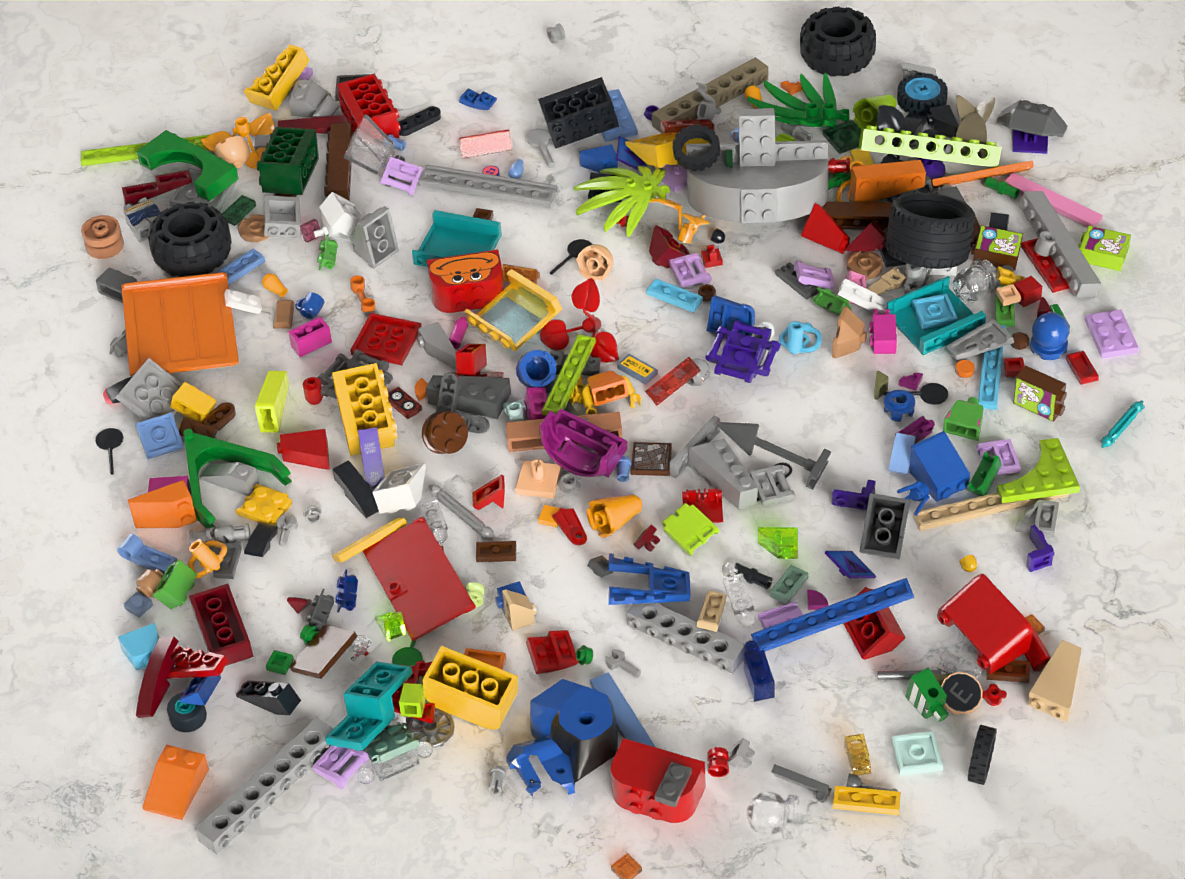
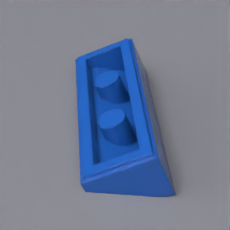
M221 675L193 677L180 698L181 703L206 705L219 683Z

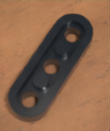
M430 106L399 121L401 127L399 135L408 136L441 119L440 109Z

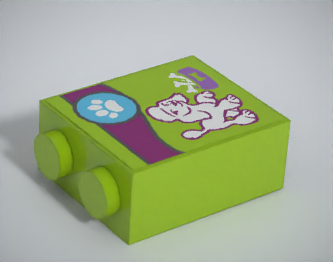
M1089 225L1087 231L1082 233V244L1079 243L1078 247L1090 265L1121 271L1130 248L1131 234Z

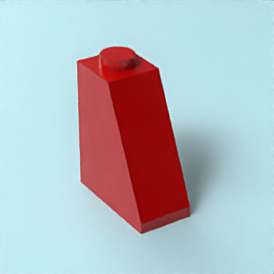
M815 203L801 236L844 254L845 248L850 244V237L824 207Z
M325 429L280 434L277 450L278 454H282L284 462L325 470L330 469L328 440Z

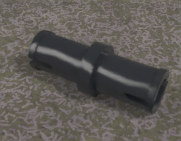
M738 562L732 568L736 570L731 571L732 575L745 579L749 584L754 583L765 589H769L772 582H769L773 581L772 577L759 573L755 568L750 569Z

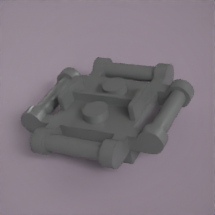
M356 350L351 359L339 353L334 363L317 377L320 379L321 384L324 385L321 389V395L337 399L333 379L330 378L332 372L365 366L359 363L360 361L367 364L377 363L378 370L382 369L384 384H390L393 376L387 372L389 362L374 359L365 355L360 350Z

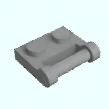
M781 465L750 472V477L758 487L757 495L762 506L783 501L792 502L796 499L794 491L790 489L784 476L785 471ZM772 476L777 477L783 492H779Z

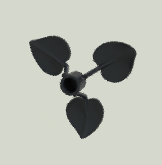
M888 105L878 107L877 127L880 131H883L884 128L894 129L895 133H898V130L905 126V118L898 109ZM934 129L922 132L928 133V137L935 138V135H941ZM897 137L893 138L892 145L896 147L899 145L900 140ZM932 141L926 145V149L931 151L934 148ZM917 143L909 144V147H915ZM887 154L883 157L881 164L903 162V160H899V155Z

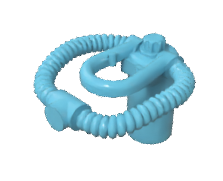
M793 321L780 334L779 342L792 354H797L798 352L810 353L820 347L822 334L819 330L812 327V324L809 322L802 324L801 322ZM803 331L816 335V342L812 347H806L809 344L810 338L808 335L803 334ZM788 334V341L786 342L784 338Z

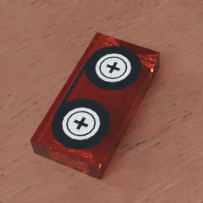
M399 386L388 393V401L391 406L406 419L422 411V405Z

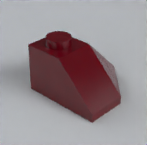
M877 222L870 223L845 249L847 251H876L877 249L880 251L885 247L887 235Z
M658 225L654 227L649 252L652 256V261L657 266L661 265L665 268H670L669 260L686 256L690 253L682 243L679 244L672 238L673 235L668 230Z

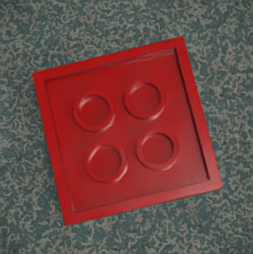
M370 313L350 349L351 355L353 356L356 350H360L365 355L379 361L384 360L402 366L419 335L418 329L422 328V324Z

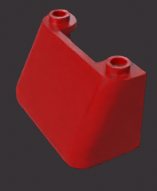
M984 574L974 577L938 610L937 618L939 622L948 627L955 625L978 650V665L989 674L1007 665L1030 649L1033 636L1031 624Z

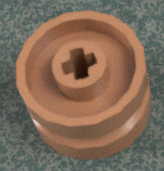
M99 215L92 217L82 225L81 233L87 253L91 257L107 259L117 255L123 249L124 240L120 225L114 217Z

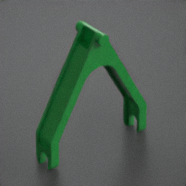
M186 429L183 432L193 507L197 520L205 528L216 527L212 524L216 520L215 517L202 504L198 473L206 463L213 460H224L231 463L240 462L255 467L257 470L271 473L284 486L292 482L287 477L291 474L289 469L273 454L193 433L192 429Z

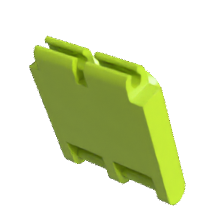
M684 503L675 511L676 516L671 514L662 521L664 533L689 556L701 544L707 543L706 540L713 534L720 532L719 528L693 504L689 506Z

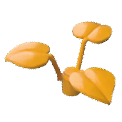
M270 112L253 120L251 123L248 122L246 117H239L235 120L236 128H233L232 137H235L236 133L240 137H247L252 152L249 154V159L245 164L253 169H257V162L260 161L262 152L266 148L261 147L255 151L249 134H252V136L268 135L274 132L275 125ZM226 131L215 132L201 139V142L208 150L215 152L217 144L219 142L221 144L225 143V139L231 137V134Z
M661 198L650 200V203L660 202L678 210V229L680 232L677 240L691 244L693 235L696 234L698 227L702 224L710 223L704 219L706 215L694 217L693 215L682 213V205L672 200ZM682 216L690 221L689 224L684 223L682 226Z

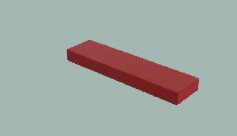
M1038 238L1021 243V248L1052 293L1069 289L1067 281L1063 278L1061 271L1055 265L1051 256L1045 257L1035 252L1034 247Z

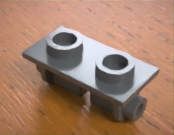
M325 589L322 590L320 596L315 595L311 605L315 608L313 611H309L305 620L309 622L308 625L316 626V631H320L326 625L329 617L326 614H330L334 605V598L331 595H323Z

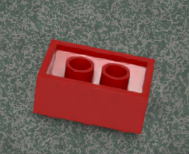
M865 587L857 595L871 591L872 589ZM889 607L843 623L861 658L864 660L893 651L906 638Z

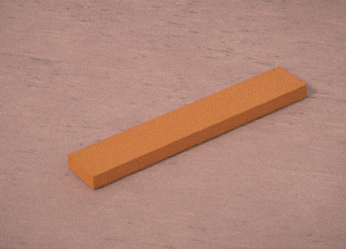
M1032 160L933 179L931 183L933 188H938V186L942 187L945 184L954 185L986 179L989 176L996 177L1012 174L1013 172L1028 171L1034 165Z

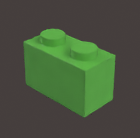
M181 560L172 563L165 571L153 596L171 610L177 606H182L187 600L186 595L188 591L195 585L194 580L197 573Z

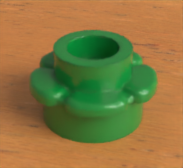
M306 625L300 633V639L305 644L311 642L318 634L316 631L317 627Z
M582 645L576 651V660L582 666L590 664L593 659V650Z

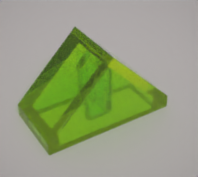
M391 611L375 618L386 641L406 634L401 612Z

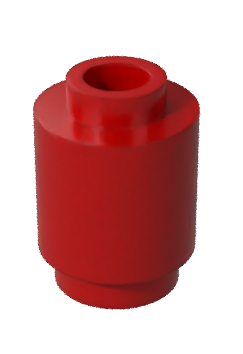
M316 377L305 379L302 385L306 401L312 405L319 404L323 398V395H321L322 384L320 379Z

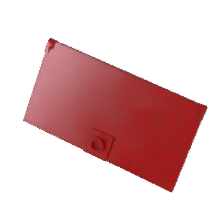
M424 517L417 518L411 524L363 550L412 642L458 616L475 609L476 605L471 600Z

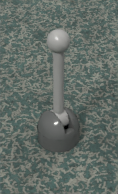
M849 773L846 787L898 792L895 788L890 790L864 784L859 776Z

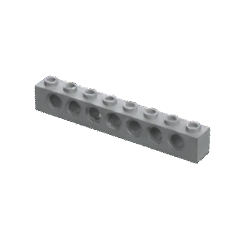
M318 717L315 718L195 828L198 841L216 855L222 849H225L253 820L258 819L268 806L273 805L282 793L288 791L295 781L302 778L306 771L329 749L331 745L326 744L325 737L333 728Z

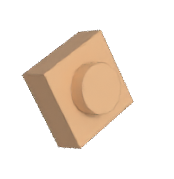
M1014 284L996 288V295L1003 306L1020 302L1021 296Z

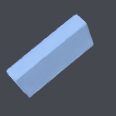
M896 433L888 469L889 472L908 475L911 446L915 444V436Z

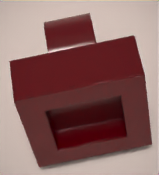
M651 524L642 532L633 545L638 550L645 546L646 550L651 552L655 548L651 542L655 545L660 542L659 537L653 535L657 529Z

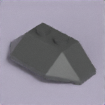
M1019 100L1002 110L996 121L1007 128L1040 136L1063 137L1068 127L1053 107L1045 104L1031 103L1028 100Z

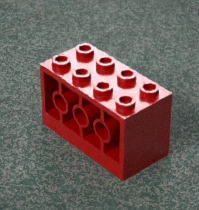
M375 73L337 84L341 112L343 115H347V123H351L352 132L361 149L384 143L386 135L392 134L395 138H400L399 130H401V127L397 121V118H399L398 110L394 108L392 99L388 98L387 90L383 89L382 81L377 79Z

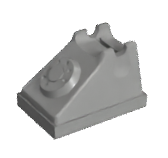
M385 206L362 217L356 224L354 234L350 236L351 242L354 244L353 251L373 269L399 251L390 210Z

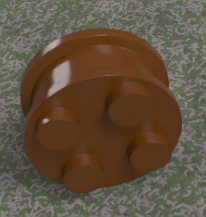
M451 411L431 414L425 420L422 427V439L425 446L436 454L456 453L463 448L468 438L466 422L459 414Z

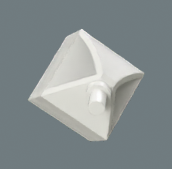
M331 192L319 207L324 226L319 230L313 231L314 237H326L328 234V237L332 239L351 240L350 236L354 234L357 222L364 215L357 204Z

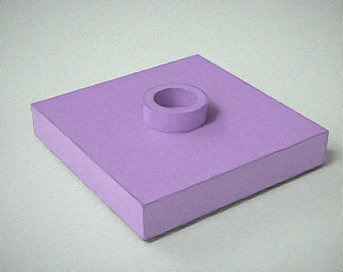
M666 164L664 168H661L666 169V175L662 182L674 192L687 186V170L684 169V166Z

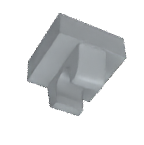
M742 738L732 747L728 760L729 765L732 767L740 765L747 768L752 764V761L747 759V757H753L755 751L749 747L750 742Z

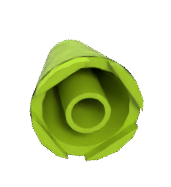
M890 94L860 99L853 107L855 123L859 128L866 129V126L877 127L878 107L888 105L896 108V99Z

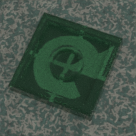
M853 120L823 130V136L839 154L859 147L861 128Z

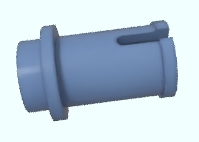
M392 134L386 135L384 138L386 147L391 146L401 151L406 147L405 140L395 138Z
M623 456L617 464V479L620 482L629 480V468L632 463L626 456Z

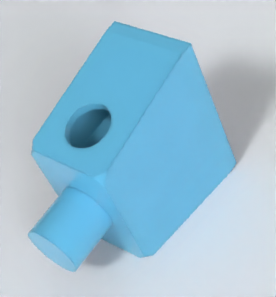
M155 623L118 636L122 652L136 670L144 667L146 669L159 639Z

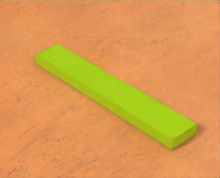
M577 335L542 409V415L547 416L549 411L557 414L560 408L565 410L594 348L596 338Z

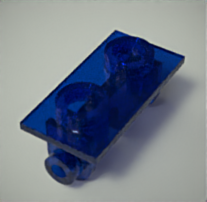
M345 569L343 576H339L336 587L339 588V592L336 594L335 603L338 604V613L341 607L346 608L347 611H352L356 607L358 579L355 575L348 576L347 569Z

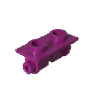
M923 415L897 433L915 436L916 444L932 433L935 423L933 420H926Z

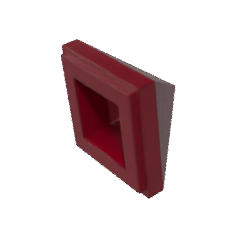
M287 598V602L297 614L312 603L311 599Z

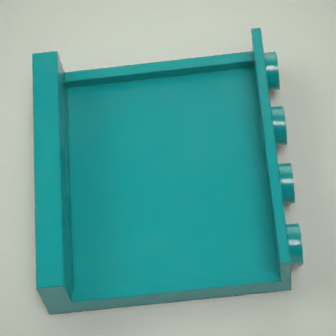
M434 210L432 214L433 224L419 250H412L414 265L428 267L427 260L495 250L502 236L501 223Z

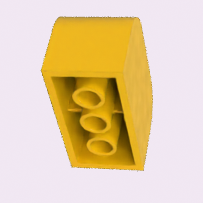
M441 646L423 678L425 698L430 703H435L436 708L478 726L495 730L500 728L518 694V676Z

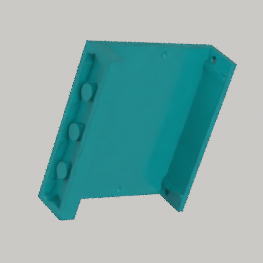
M949 276L887 302V309H890V314H895L896 327L922 355L944 347L986 323V314L983 311L974 314L949 289ZM947 294L958 317V321L950 325L922 329L911 305L912 300Z

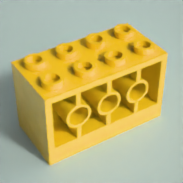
M377 363L332 372L334 390L350 456L361 454L358 430L377 427L380 448L384 449L395 446L394 439H397L396 424L392 417L391 404L388 401L382 369L378 370Z

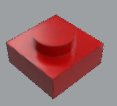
M1023 357L1004 358L1006 377H1016L1025 367Z

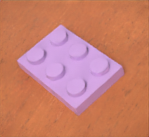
M1122 309L1085 315V322L1101 358L1138 353L1139 347Z

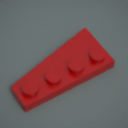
M176 645L170 656L175 663L166 679L219 676L223 672V668L228 663V660L221 654L212 652L205 654L202 650L197 649V651H193L189 647L183 649L180 645Z

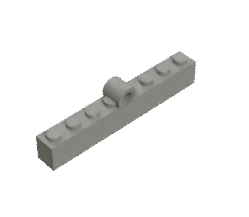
M1024 191L1019 207L1039 237L1034 247L1035 252L1041 256H1051L1076 298L1096 297L1101 282L1044 192Z

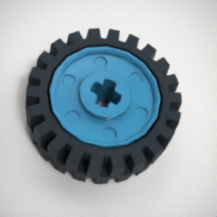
M916 73L913 77L911 74L908 78H903V81L901 80L898 84L897 103L906 113L909 111V113L927 116L929 108L946 105L948 88L946 83L941 78L938 79L936 75L932 77V74L925 76V73H921V76Z

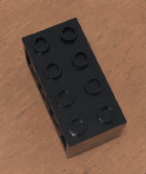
M602 77L538 99L555 149L619 127L611 98Z

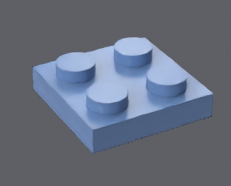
M172 412L135 424L147 460L184 448Z

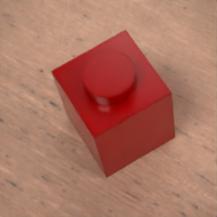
M1029 276L1014 283L1021 296V300L1018 303L1023 308L1041 299L1043 286L1034 277Z

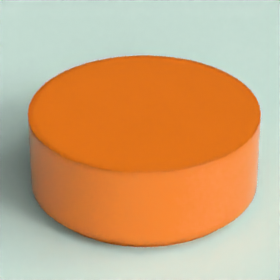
M960 360L956 364V374L963 378L971 377L974 374L975 365L969 360Z

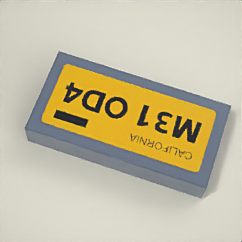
M628 354L617 364V369L644 384L649 383L658 374V369L631 354Z

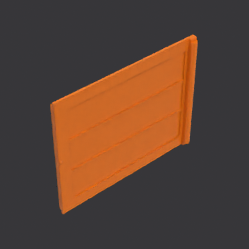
M220 272L124 283L121 285L130 376H134L148 358L168 373L234 366L239 363L232 308L226 306L224 298L226 289H229L227 273Z

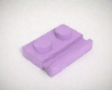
M795 601L758 613V619L761 621L763 629L802 616L803 613Z

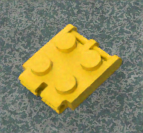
M256 484L253 487V492L250 496H246L245 502L240 508L236 509L235 513L258 523L277 525L278 518L283 515L282 513H286L292 505V499L286 493Z

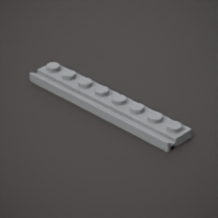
M426 165V169L423 170L418 180L419 186L548 207L551 206L555 192H557V185Z

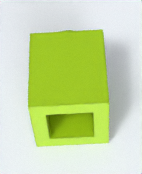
M404 683L399 700L401 716L422 718L426 703L423 684Z

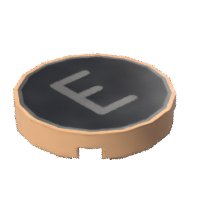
M958 672L951 674L944 679L941 685L947 695L944 707L954 714L972 713L978 708L982 700L980 683L975 677L967 673Z

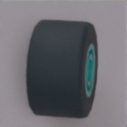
M184 692L178 693L171 698L167 705L171 726L180 732H192L199 729L206 721L207 712L205 705L181 703L180 698Z

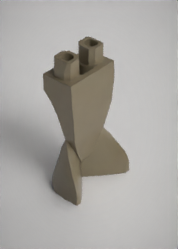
M956 95V108L961 120L956 137L963 138V142H969V139L980 140L979 144H986L987 130L985 123L993 112L995 98H990L974 107L962 96ZM963 146L960 150L962 156L968 152L966 146ZM983 148L978 150L977 154L979 158L985 155V150Z

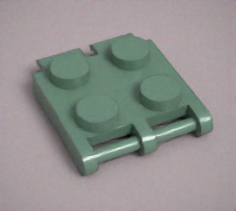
M405 724L391 726L388 730L379 733L363 751L369 755L368 757L374 764L380 761L383 763L419 747L420 742L418 739L413 738L414 735L411 731H407Z

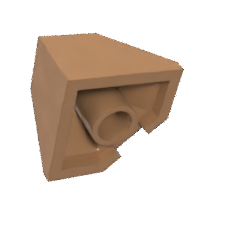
M844 306L838 319L836 337L833 340L832 358L835 359L858 351L862 343L865 344L867 339L865 324L848 307Z

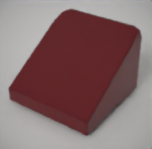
M1044 297L1040 299L1037 318L1042 314L1051 312V308Z

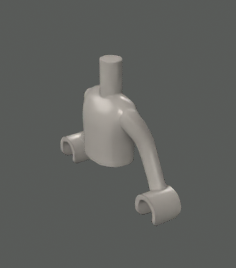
M697 82L698 89L695 92L700 93L707 102L699 104L697 116L701 120L694 126H697V124L702 126L709 124L715 114H720L721 108L716 107L715 99L706 94V84Z

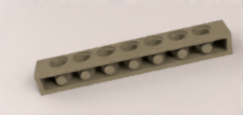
M755 57L707 83L706 94L714 98L716 107H719L745 93L746 88L749 86H758L764 80L767 81L768 66ZM694 90L653 112L652 126L660 133L670 132L668 131L670 129L677 130L697 119L699 104L707 102V100Z

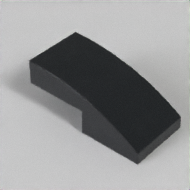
M259 523L248 540L244 554L264 557L270 550V541L278 533V526Z

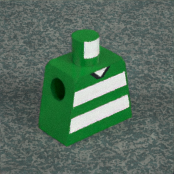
M926 668L911 676L905 697L925 719L934 715L939 722L945 720L949 716V713L944 708L947 695L931 670Z

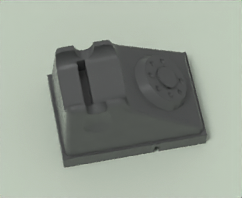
M870 493L860 553L900 560L910 506L909 499Z

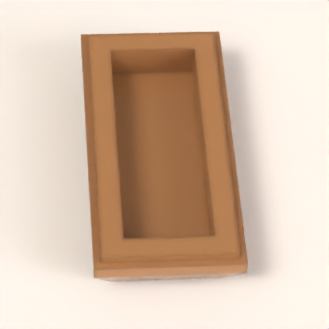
M278 300L276 302L273 329L292 328L294 301Z

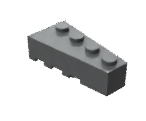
M433 375L426 387L428 404L437 406L443 377L441 375ZM451 376V379H447V382L451 386V384L455 383V380ZM459 376L460 387L456 410L498 420L503 410V404L508 401L511 395L510 379ZM450 387L449 389L445 388V391L454 392ZM449 394L444 396V404L450 405L452 403V397Z

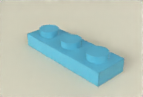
M655 279L646 289L647 295L693 313L703 302V296L659 279Z

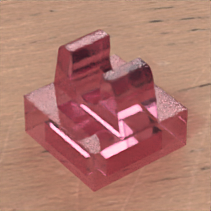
M313 219L300 225V231L305 242L308 243L317 239L314 237L313 231L320 229L318 220Z

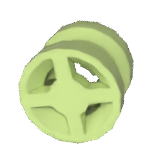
M468 583L465 589L476 607H480L483 604L485 588L480 583Z

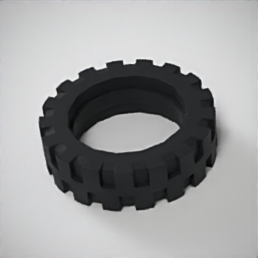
M697 124V126L689 125L688 128L685 129L684 127L680 133L676 134V139L673 140L674 158L680 166H684V169L703 171L717 162L720 156V142L718 135H716L713 129L710 130L708 126L703 127L700 124ZM694 138H702L711 144L710 151L698 158L685 155L682 152V147L687 141Z
M980 724L970 760L969 782L985 784L994 751L997 728Z

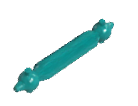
M1143 400L1134 402L1109 430V433L1100 440L1102 448L1110 447L1115 443V440L1136 418V415L1145 408Z

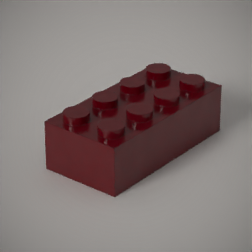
M228 583L189 596L208 652L224 655L228 660L226 666L254 657L250 640Z

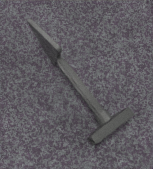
M719 422L718 427L749 456L753 453L754 445L810 471L806 487L812 490L829 462L827 460L831 455V451L825 448L818 460L814 461L809 458L805 459L758 438L759 424Z

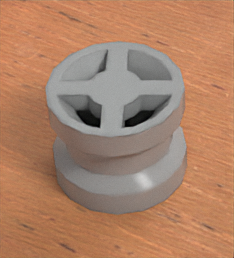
M560 23L556 24L555 27L547 28V36L551 43L556 42L558 39H565V31Z

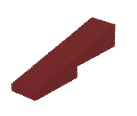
M347 115L279 120L277 127L316 129V133L328 134V131L331 130V124L347 123Z
M189 170L155 176L156 182L122 187L125 205H135L144 197L151 199L192 183Z

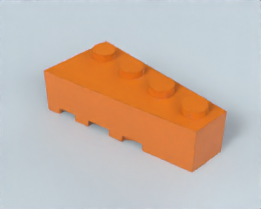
M921 160L853 166L851 170L850 198L852 202H875L924 187L926 171Z

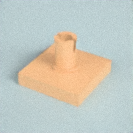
M538 459L533 461L524 460L515 488L516 494L554 498L562 467L558 464L543 463L540 459L539 462Z

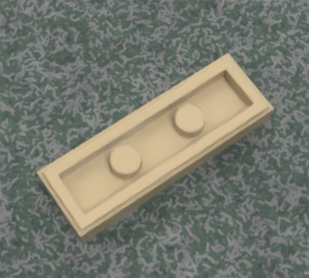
M707 591L697 627L717 632L727 599L726 594Z

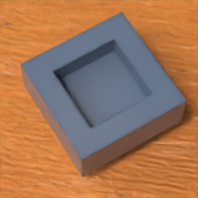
M138 591L124 603V608L138 618L153 606L152 600Z

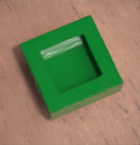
M274 650L265 665L266 670L286 675L289 666L294 660L293 655Z

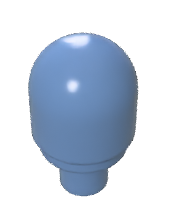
M517 159L510 166L508 171L510 178L519 179L524 171L523 160Z

